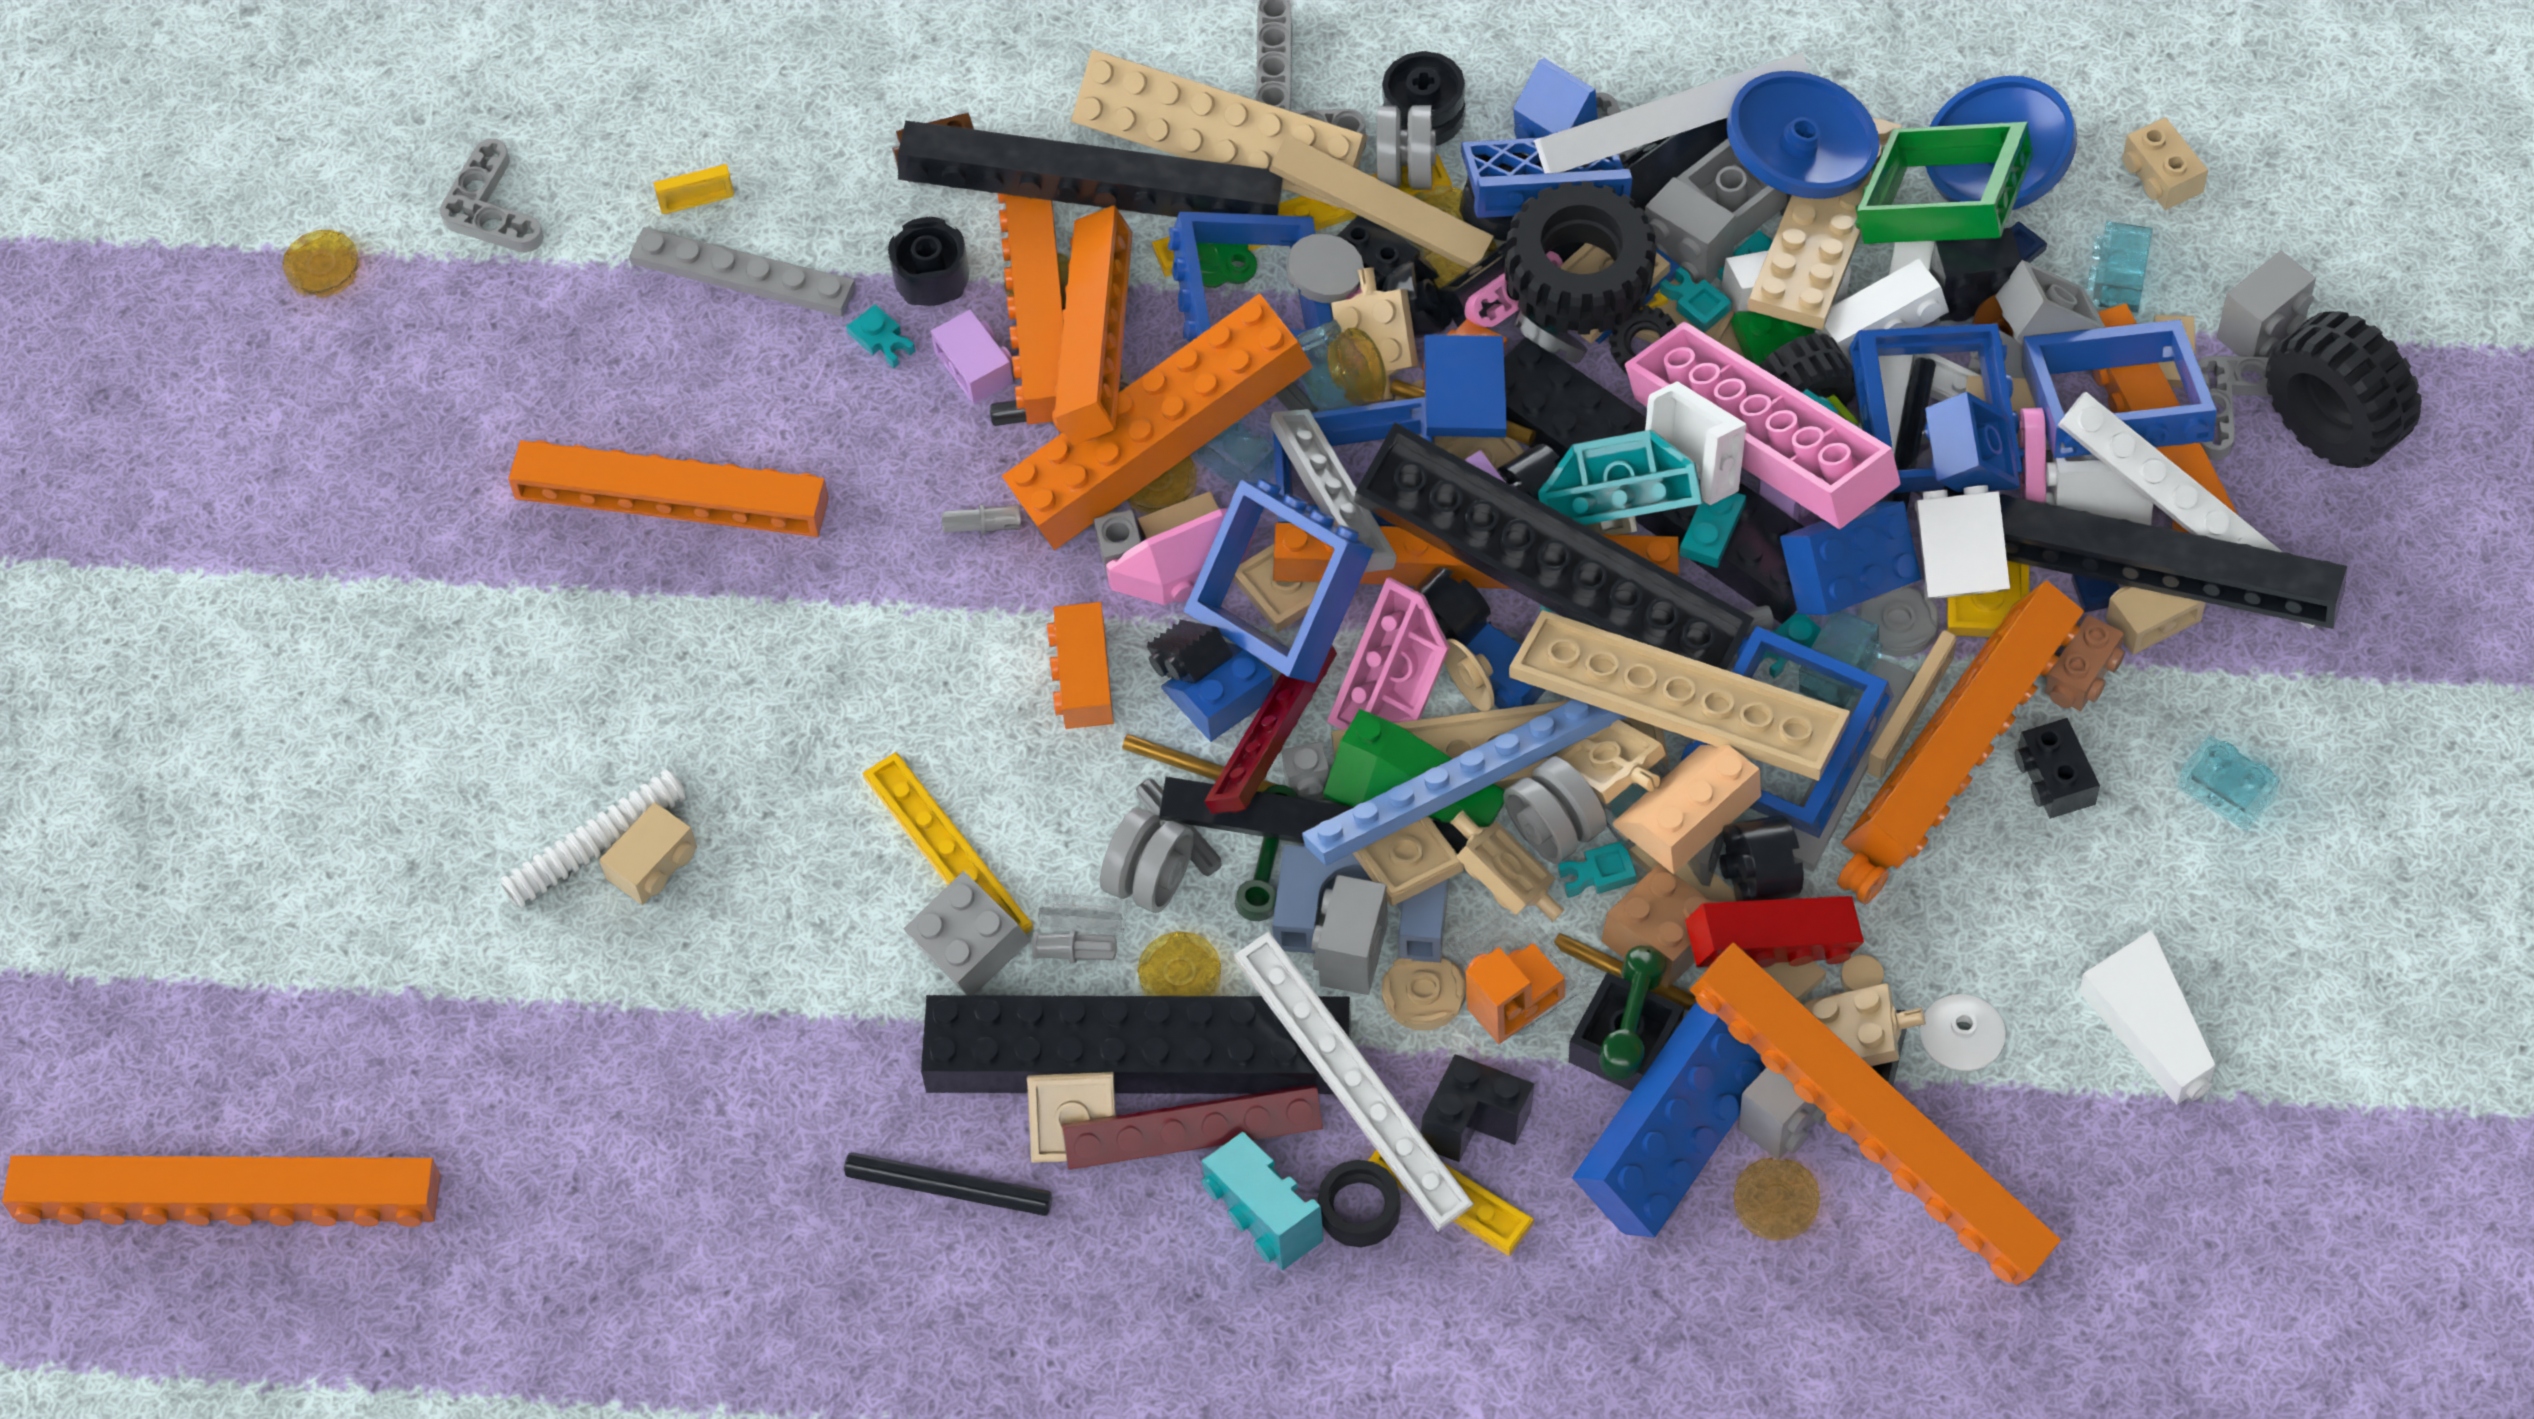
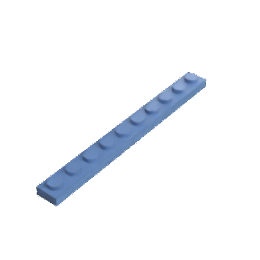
M1575 699L1570 700L1566 704L1535 717L1531 721L1501 734L1472 750L1466 751L1436 768L1429 769L1427 772L1401 785H1397L1364 803H1360L1330 820L1323 821L1302 833L1304 845L1327 866L1611 726L1618 719L1621 721L1627 717Z

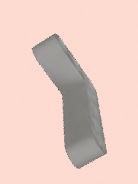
M1259 0L1257 6L1256 100L1366 134L1364 116L1356 110H1292L1290 0Z

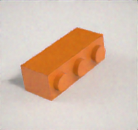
M1092 602L1053 607L1054 622L1047 623L1049 647L1057 646V657H1050L1052 681H1060V691L1053 692L1055 716L1063 715L1065 729L1114 724L1102 603Z

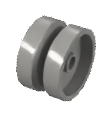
M1431 105L1411 106L1408 111V130H1402L1401 111L1397 106H1378L1377 179L1398 189L1402 182V166H1408V182L1412 190H1432V165H1436L1435 130H1432Z
M1554 756L1549 757L1534 768L1531 774L1532 779L1528 777L1520 778L1505 789L1503 799L1510 819L1520 835L1542 858L1553 864H1560L1576 852L1578 841L1581 843L1591 841L1605 830L1607 822L1601 803L1586 780L1567 761Z
M1140 807L1133 808L1123 818L1110 841L1102 864L1100 888L1104 892L1120 899L1128 898L1133 894V901L1137 906L1153 913L1161 912L1171 901L1185 875L1193 849L1194 833L1190 828L1174 821L1166 822L1161 826V821L1157 814Z

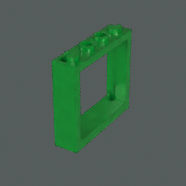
M2028 122L1893 129L1886 146H1882L1878 164L1873 166L1869 184L1864 186L1863 198L1860 204L1855 207L1857 213L1855 226L1857 229H1861L1864 244L2001 238L2034 155ZM1996 163L1981 201L1892 205L1908 167Z

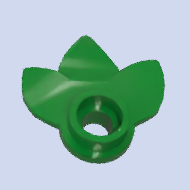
M1196 243L1203 286L1216 288L1226 282L1242 284L1250 281L1256 274L1257 260L1248 250V244ZM1239 261L1245 265L1243 267H1235L1232 262Z

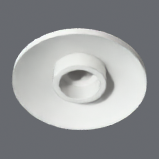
M1966 994L1949 995L1934 1002L1924 1013L1926 1025H1920L1922 1045L1934 1061L1946 1068L1956 1071L1978 1070L1992 1063L2003 1049L2006 1037L2004 1022L1998 1011L1981 998ZM1967 1022L1971 1025V1028L1969 1030H1961L1956 1024Z

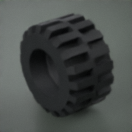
M1809 334L1787 342L1767 356L1758 366L1801 393L1808 389L1816 396L1826 399L1835 395L1845 407L1856 395L1852 365L1833 337H1829L1827 334Z

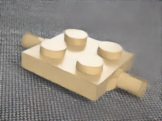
M1374 268L1359 269L1357 271L1359 273L1361 293L1351 299L1331 303L1343 380L1361 377L1375 379L1377 401L1392 400L1394 397L1390 393V376L1403 369L1419 367L1407 289L1387 292L1377 290Z
M1618 719L1611 726L1562 749L1555 756L1567 761L1590 785L1599 801L1607 805L1632 783H1637L1650 792L1655 791L1654 787L1657 789L1660 784V777L1648 770L1666 754L1661 742Z
M1463 810L1450 822L1468 839L1466 846L1456 857L1463 863L1466 872L1470 876L1480 880L1494 894V898L1502 907L1510 909L1517 915L1525 907L1536 905L1552 923L1563 913L1565 909L1547 894L1548 887L1556 878L1501 824L1495 821L1489 827L1480 828Z
M1888 983L1805 1001L1806 1009L1869 1066L1899 1060L1898 1040L1901 1030L1926 1025L1922 1007L1897 1013L1893 1006L1892 992Z

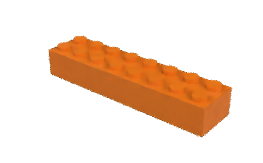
M1259 293L1120 391L1118 394L1116 428L1114 431L1076 445H1072L1065 433L1062 432L1003 474L1002 478L1055 551L1092 525L1094 518L1106 515L1312 369L1313 366L1297 339Z
M2047 580L2013 604L1841 841V844L1855 855L1858 852H1863L1870 858L1872 865L1875 867L1882 866L1886 870L1891 866L1898 869L1909 856L1912 858L1916 857L1929 840L1925 833L1930 826L1937 827L1950 812L1951 808L1946 805L1953 794L1958 797L1972 781L1973 777L1968 774L1975 764L1977 766L1983 764L1993 752L1994 746L1990 744L1996 734L2002 736L2015 721L2016 717L2012 714L2013 710L2018 704L2023 706L2033 696L2038 688L2033 682L2039 674L2042 676L2046 675L2059 659L2054 654L2060 645L2065 647L2080 630L2076 622L2084 613V610Z

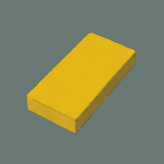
M727 164L653 182L661 214H668L732 198L735 195Z

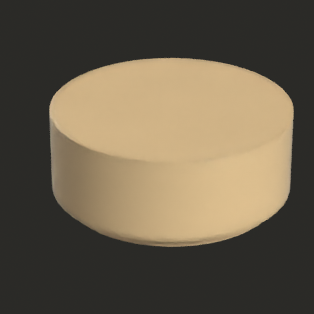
M1869 955L1852 956L1842 967L1841 985L1846 992L1883 984V967L1878 960Z

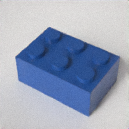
M1876 502L1841 529L1823 520L1780 536L1798 614L1830 615L1922 579L1904 502Z

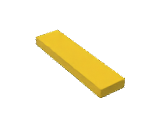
M1376 1150L1368 1161L1375 1162L1386 1168L1397 1181L1398 1187L1408 1193ZM1443 1163L1473 1202V1207L1453 1222L1510 1257L1534 1225V1219Z

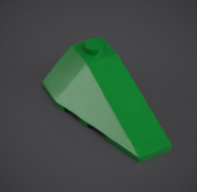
M1359 709L1340 741L1323 797L1343 806L1355 807L1427 772L1429 769L1436 768L1452 760V758L1399 725ZM1491 784L1429 815V818H1436L1440 822L1450 823L1463 810L1480 828L1489 827L1494 823L1504 805L1503 794L1505 790L1495 784Z

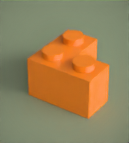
M1534 943L1523 950H1514L1508 956L1500 947L1489 954L1482 953L1474 958L1465 970L1467 1009L1498 1045L1565 998V977Z

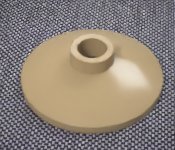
M1448 639L1447 642L1450 650L1444 663L1452 680L1463 696L1474 707L1483 712L1489 711L1494 707V693L1489 676L1493 674V669L1489 661L1482 654L1475 656L1471 650L1459 641Z

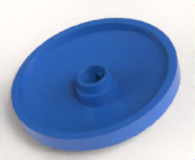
M1777 71L1754 78L1738 92L1727 118V134L1730 145L1745 168L1767 185L1798 197L1826 199L1853 191L1867 179L1879 152L1878 131L1871 115L1863 104L1838 84L1810 73Z
M2000 76L1980 81L1957 93L1939 110L1929 127L2028 122L2034 155L2012 210H2016L2044 196L2062 179L2074 158L2077 146V129L2068 104L2054 88L2040 80L2029 77ZM1996 163L1925 167L1934 187L1948 202L1981 201Z

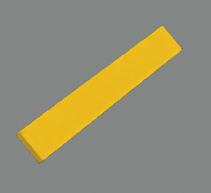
M897 752L862 773L864 780L947 885L965 871L1021 927L1025 934L1034 929L1028 917Z

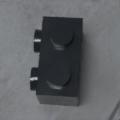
M1357 215L1337 235V237L1343 238L1356 248L1362 257L1364 268H1374L1376 288L1382 291L1383 284L1393 269L1420 257V250L1388 229L1360 215Z
M2068 718L2021 732L2019 746L2015 750L2016 763L2022 773L2028 772L2032 781L2031 793L2034 802L2038 807L2044 806L2049 819L2096 805L2100 784Z

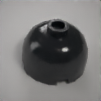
M1422 257L1403 263L1393 269L1386 278L1382 291L1385 292L1407 289L1413 332L1416 338L1436 334L1445 330L1446 328L1444 327L1449 326L1452 322V316L1437 291L1439 290L1438 286L1434 281L1440 278V275L1431 263Z

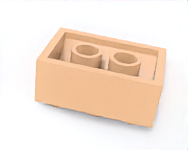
M1700 745L1660 780L1658 788L1654 787L1655 791L1646 792L1614 820L1613 826L1674 874L1720 834L1725 825H1730L1761 797L1760 769L1730 745L1721 747Z

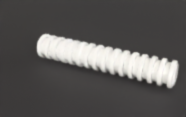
M666 769L661 772L662 777L658 779L654 776L650 780V785L644 783L640 786L641 791L638 793L633 790L629 793L630 798L619 799L618 806L610 805L608 807L609 812L605 814L601 811L597 815V820L589 819L585 828L579 826L576 828L577 833L574 835L571 833L565 835V841L557 840L553 849L547 847L544 849V855L536 854L533 856L534 861L532 863L524 862L522 864L523 869L518 870L515 868L512 870V876L509 878L506 875L501 877V886L508 898L516 907L518 906L522 909L526 906L525 901L528 899L534 901L537 893L545 894L547 892L546 887L549 885L552 887L557 886L558 879L566 880L569 877L568 873L570 871L578 872L579 865L587 866L590 864L591 857L597 859L601 856L600 851L605 850L607 852L611 848V844L615 843L654 802L664 809H673L677 800L679 802L685 801L686 793L679 780L672 772Z

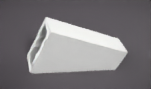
M2151 930L2083 973L2079 990L2080 994L2176 1105L2188 1097L2192 1101L2197 1100L2211 1088L2212 1084L2210 1082L2215 1069V1063L2159 942Z

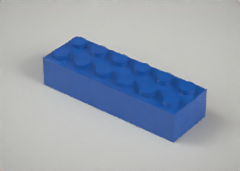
M1697 1001L1694 1003L1572 1176V1179L1620 1232L1625 1235L1654 1238L1657 1236L1740 1116L1742 1093L1767 1068L1761 1060V1055L1749 1044H1743L1735 1039L1729 1032L1728 1025L1720 1017L1703 1010Z

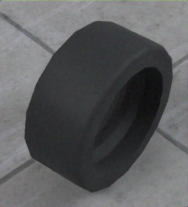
M1358 1159L1341 1163L1330 1170L1320 1184L1318 1204L1321 1206L1322 1226L1331 1238L1346 1246L1359 1248L1376 1245L1390 1236L1398 1224L1401 1203L1397 1181L1386 1168L1377 1163ZM1355 1183L1371 1184L1378 1188L1384 1196V1211L1371 1222L1362 1224L1346 1222L1335 1213L1334 1200L1338 1191L1347 1185Z

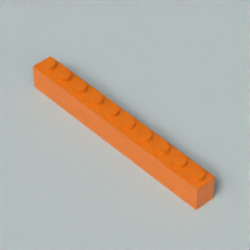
M1275 523L1273 581L1320 582L1335 548L1292 523ZM1386 526L1379 527L1397 556L1394 569L1364 572L1359 583L1384 585L1386 578L1391 577L1404 585L1417 586L1434 568L1442 567L1453 571L1449 577L1458 583L1466 579L1475 588L1511 589L1400 527ZM1601 534L1678 576V537L1612 536L1610 534Z
M1734 942L1716 958L1689 989L1696 996L1695 999L1703 1010L1720 1017L1728 1025V1030L1735 1039L1753 1047L1761 1055V1060L1768 1069L1786 1077L1794 1085V1091L1801 1099L1811 1104L1814 1103L1826 1114L1827 1121L1834 1129L1841 1133H1847L1859 1144V1149L1866 1158L1885 1167L1892 1174V1180L1899 1188L1918 1197L1925 1204V1210L1932 1218L1938 1222L1946 1223L1958 1234L1957 1238L1965 1248L1974 1253H1979L1991 1264L1990 1268L1998 1278L2007 1283L2012 1282L2016 1286L2028 1280L2059 1244L2061 1239Z
M11 1155L2 1203L13 1219L24 1224L40 1223L41 1219H57L62 1223L71 1225L80 1224L83 1222V1219H99L103 1223L111 1225L123 1224L125 1220H142L151 1225H163L167 1223V1220H184L192 1225H206L210 1220H226L233 1225L246 1226L251 1224L252 1220L269 1221L279 1226H289L294 1224V1221H311L319 1226H333L337 1221H353L358 1225L371 1227L378 1225L379 1221H396L402 1226L416 1227L421 1225L422 1222H435L441 1174L433 1158Z

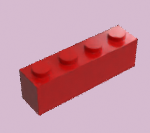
M1852 896L1702 903L1685 920L1696 967H1709L1733 942L1761 968L1781 962H1789L1790 966H1802L1818 960H1826L1827 964H1839L1849 960L1851 954L1864 943Z

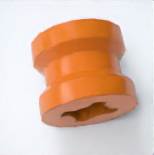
M1858 852L1841 871L1837 885L1845 891L1852 890L1856 893V899L1866 905L1881 891L1889 877V871L1882 866L1875 867L1870 863V858L1866 854Z

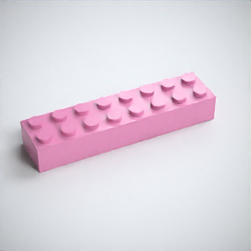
M1685 321L1625 363L1634 398L1646 407L1650 394L1678 381L1746 423L1742 468L1838 529L1847 525L1901 485L1893 450L1890 446Z

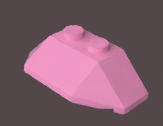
M1228 508L1218 509L1148 538L1126 551L1120 559H1113L1107 563L1106 568L1110 588L1116 592L1162 605H1167L1174 601H1187ZM1255 528V530H1254V532H1253V534H1252V537H1251V539H1250V541H1249V544H1248V546H1247V548H1246V550H1245V553H1244V555H1243V557H1242V559H1241L1240 564L1243 562V560H1244V558H1245V556H1246V553H1247V551H1248V549H1249V546H1250V544H1251V542H1252V539H1253V537H1254V535H1255L1256 528Z
M1391 577L1386 578L1328 717V723L1341 730L1348 729L1359 709L1392 723L1420 720L1450 650V646L1423 594Z

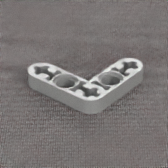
M492 138L483 140L474 148L441 204L440 215L443 224L453 232L518 252L534 251L542 244L544 239L539 221L530 215L487 203L505 173L510 159L506 145L502 141ZM494 153H498L499 157L492 156L494 155ZM485 156L491 157L488 163H486ZM480 180L485 182L484 186L478 191H468L465 189L472 181ZM460 210H464L465 214L459 213ZM451 213L457 214L456 217H452ZM490 219L502 221L496 229L486 230L482 228L483 224ZM528 230H531V231H532V235H531V234H525V233H526ZM518 233L525 235L523 238H519Z
M2207 356L2198 361L2208 389L2210 378L2207 371H2214L2215 376H2217L2215 388L2209 389L2213 402L2220 404L2224 408L2223 413L2216 415L2215 427H2219L2218 440L2221 442V445H2213V441L2200 442L2208 459L2220 460L2227 457L2232 451L2235 438L2232 395L2272 396L2267 392L2266 384L2268 378L2265 377L2269 357ZM2245 371H2255L2261 375L2262 380L2257 383H2249L2241 377V374Z

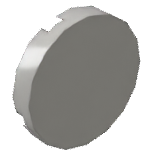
M1311 234L1299 239L1291 248L1286 264L1287 277L1291 285L1294 286L1295 284L1301 290L1300 294L1307 299L1320 303L1342 301L1346 299L1347 295L1352 294V292L1355 293L1360 285L1357 270L1364 269L1362 257L1356 248L1343 238L1330 234Z
M1909 584L1864 601L1858 613L1859 632L1866 643L1879 653L1893 657L1912 656L1925 650L1935 639L1940 621L1938 608L1932 599L1925 600L1924 591L1920 590L1919 592L1916 589H1912Z

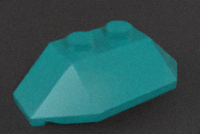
M1654 430L1573 444L1538 492L1540 502L1583 525L1703 503L1696 463Z

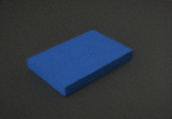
M1424 335L1426 436L1506 438L1503 336Z

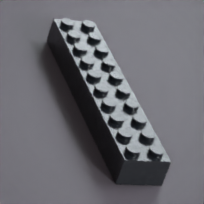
M1525 337L1504 357L1506 420L1536 431L1535 439L1529 447L1532 448L1540 443L1547 445L1560 457L1554 461L1556 465L1560 463L1573 444L1645 431L1646 417L1529 338ZM1740 482L1739 491L1736 493L1746 496V505L1718 568L1694 560L1691 561L1755 606H1769L1773 618L1783 624L1797 611L1780 536L1805 526ZM1698 505L1637 515L1635 520L1656 536L1678 537V552H1680L1681 543Z
M1395 422L1355 491L1354 503L1565 618L1727 670L1754 620V617Z
M926 995L921 1074L926 1093H1028V1075L1114 1072L1115 1094H1256L1312 1084L1317 1086L1318 1094H1334L1262 996ZM1318 996L1351 1040L1350 996Z

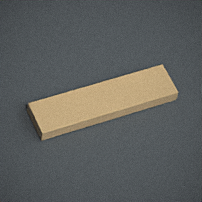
M1945 630L1941 632L1871 750L1868 774L1879 779L1883 778L1954 659L1956 635Z

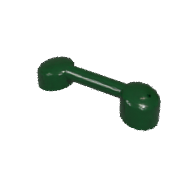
M1276 784L1264 791L1265 793L1298 798L1297 793L1286 785ZM1263 837L1253 880L1244 882L1237 890L1235 907L1237 912L1247 920L1260 922L1267 920L1274 914L1277 893L1269 882L1279 839Z
M1639 945L1628 950L1621 967V976L1624 980L1632 983L1620 1029L1612 1031L1606 1036L1599 1052V1064L1602 1071L1615 1080H1625L1634 1076L1638 1072L1644 1058L1645 1047L1641 1038L1636 1033L1647 991L1654 990L1660 985L1667 968V962L1663 954L1651 946Z

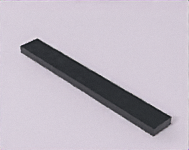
M1166 776L1159 818L1164 821H1174L1176 823L1304 843L1303 832L1354 807L1256 791L1246 809L1236 813L1229 811L1211 814L1205 799L1214 784ZM1432 820L1458 855L1466 846L1468 839L1453 824Z

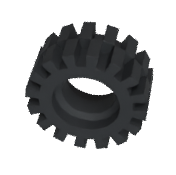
M1643 305L1642 310L1632 311L1631 318L1621 325L1613 323L1611 329L1613 335H1609L1611 355L1619 368L1627 374L1625 363L1636 356L1631 348V342L1635 334L1641 330L1649 329L1657 332L1660 338H1662L1677 326L1668 313L1664 314L1662 309L1655 307V310H1653L1649 305Z

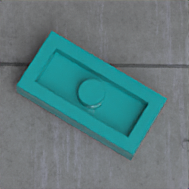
M1734 493L1712 505L1704 501L1702 504H1699L1681 543L1679 556L1718 568L1746 505V496Z

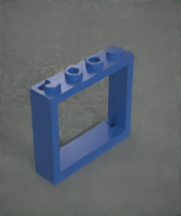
M1179 212L1174 227L1169 228L1170 240L1168 249L1174 252L1173 279L1174 281H1179L1178 309L1179 312H1184L1185 317L1183 339H1187L1190 343L1211 328L1196 243L1290 246L1291 250L1299 239L1316 234L1313 217ZM1298 288L1305 329H1289V331L1301 345L1310 363H1327L1336 341L1329 303H1320L1307 299L1300 294L1301 290Z
M2181 319L2024 336L2022 370L2036 408H2043L2045 435L2054 459L2092 455V453L2058 426L2065 415L2050 374L2174 361L2191 405L2113 414L2153 447L2213 441L2217 409ZM2061 443H2064L2065 448H2061Z
M1998 324L1858 330L1849 349L1863 431L1892 448L1878 356L1978 351L1986 402L2008 414L2019 477L2021 472H2023L2022 459L2024 451L2022 448H2018L2016 435L2019 431V417L2016 411H2012L2010 398L2013 393V381L2011 375L2006 374L2004 361L2007 356V345H2002ZM1932 469L1898 470L1901 485L1890 493L1943 490L1944 485L1937 482Z
M1425 397L1311 413L1330 446L1385 439L1394 422L1415 434H1421V437L1435 444V436H1426ZM1273 431L1276 485L1281 487L1279 494L1285 497V494L1293 495L1291 460ZM1317 505L1306 507V510L1312 512V509L1320 511ZM1371 512L1378 526L1398 527ZM1278 515V523H1291Z
M1259 478L1257 484L1241 479L1183 612L1205 625L1217 627L1222 636L1286 676L1315 683L1374 549L1358 540L1359 532L1340 525L1339 528L1333 525L1335 519L1332 516L1312 509V512L1306 510L1308 505L1306 501L1290 494H1285V497L1279 494L1280 486L1271 484L1262 478ZM1264 507L1335 548L1291 649L1221 607Z
M1756 626L1751 636L1745 637L1737 652L1738 661L1732 670L1733 673L1752 679L1766 651H1769L1864 691L1820 780L1817 781L1804 808L1762 789L1761 797L1749 807L1769 817L1784 816L1789 820L1792 827L1820 838L1888 709L1894 694L1887 680ZM1695 740L1694 743L1690 742L1682 753L1681 762L1700 745L1710 744Z

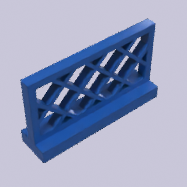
M1539 138L1461 142L1462 158L1475 196L1474 210L1477 218L1514 216L1515 213L1521 211L1522 204L1529 198L1534 197L1537 200L1538 192L1548 187H1551L1553 190L1559 189V184L1572 182V186L1582 185V181L1594 182V187L1602 189L1606 185L1616 189V195L1621 197L1625 194L1630 198L1632 176L1629 169L1623 168L1619 154L1591 162L1587 168L1579 166L1563 173H1544L1543 168L1535 165L1541 161L1534 140ZM1513 153H1525L1529 157L1524 160L1513 155ZM1473 155H1487L1492 158L1486 162ZM1503 162L1515 169L1509 173L1497 166Z

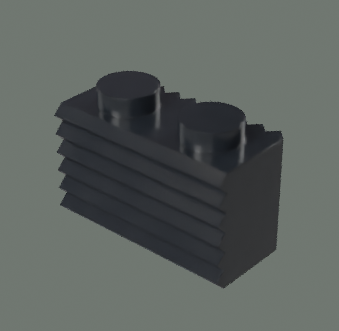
M1179 619V624H1173L1172 629L1167 628L1166 634L1160 633L1159 638L1154 637L1153 642L1147 643V648L1151 653L1149 662L1158 675L1161 677L1167 675L1168 678L1171 677L1178 681L1184 680L1191 684H1196L1233 657L1231 650L1217 627Z

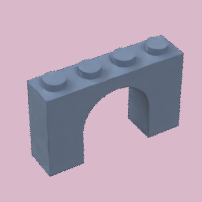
M1283 845L1272 924L1273 937L1283 951L1315 953L1311 949L1312 938L1316 925H1319L1323 897L1326 889L1333 890L1337 875L1372 881L1353 854L1325 866L1305 845ZM1449 878L1396 904L1401 911L1398 934L1399 959L1441 963Z

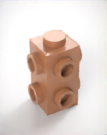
M2087 615L2080 625V630L2076 636L2064 647L2065 650L2056 664L2043 676L2047 678L2045 694L2049 695L2051 700L2058 706L2063 708L2073 707L2080 712L2088 700L2095 703L2105 687L2106 681L2103 680L2108 670L2115 673L2125 656V651L2121 649L2124 632Z

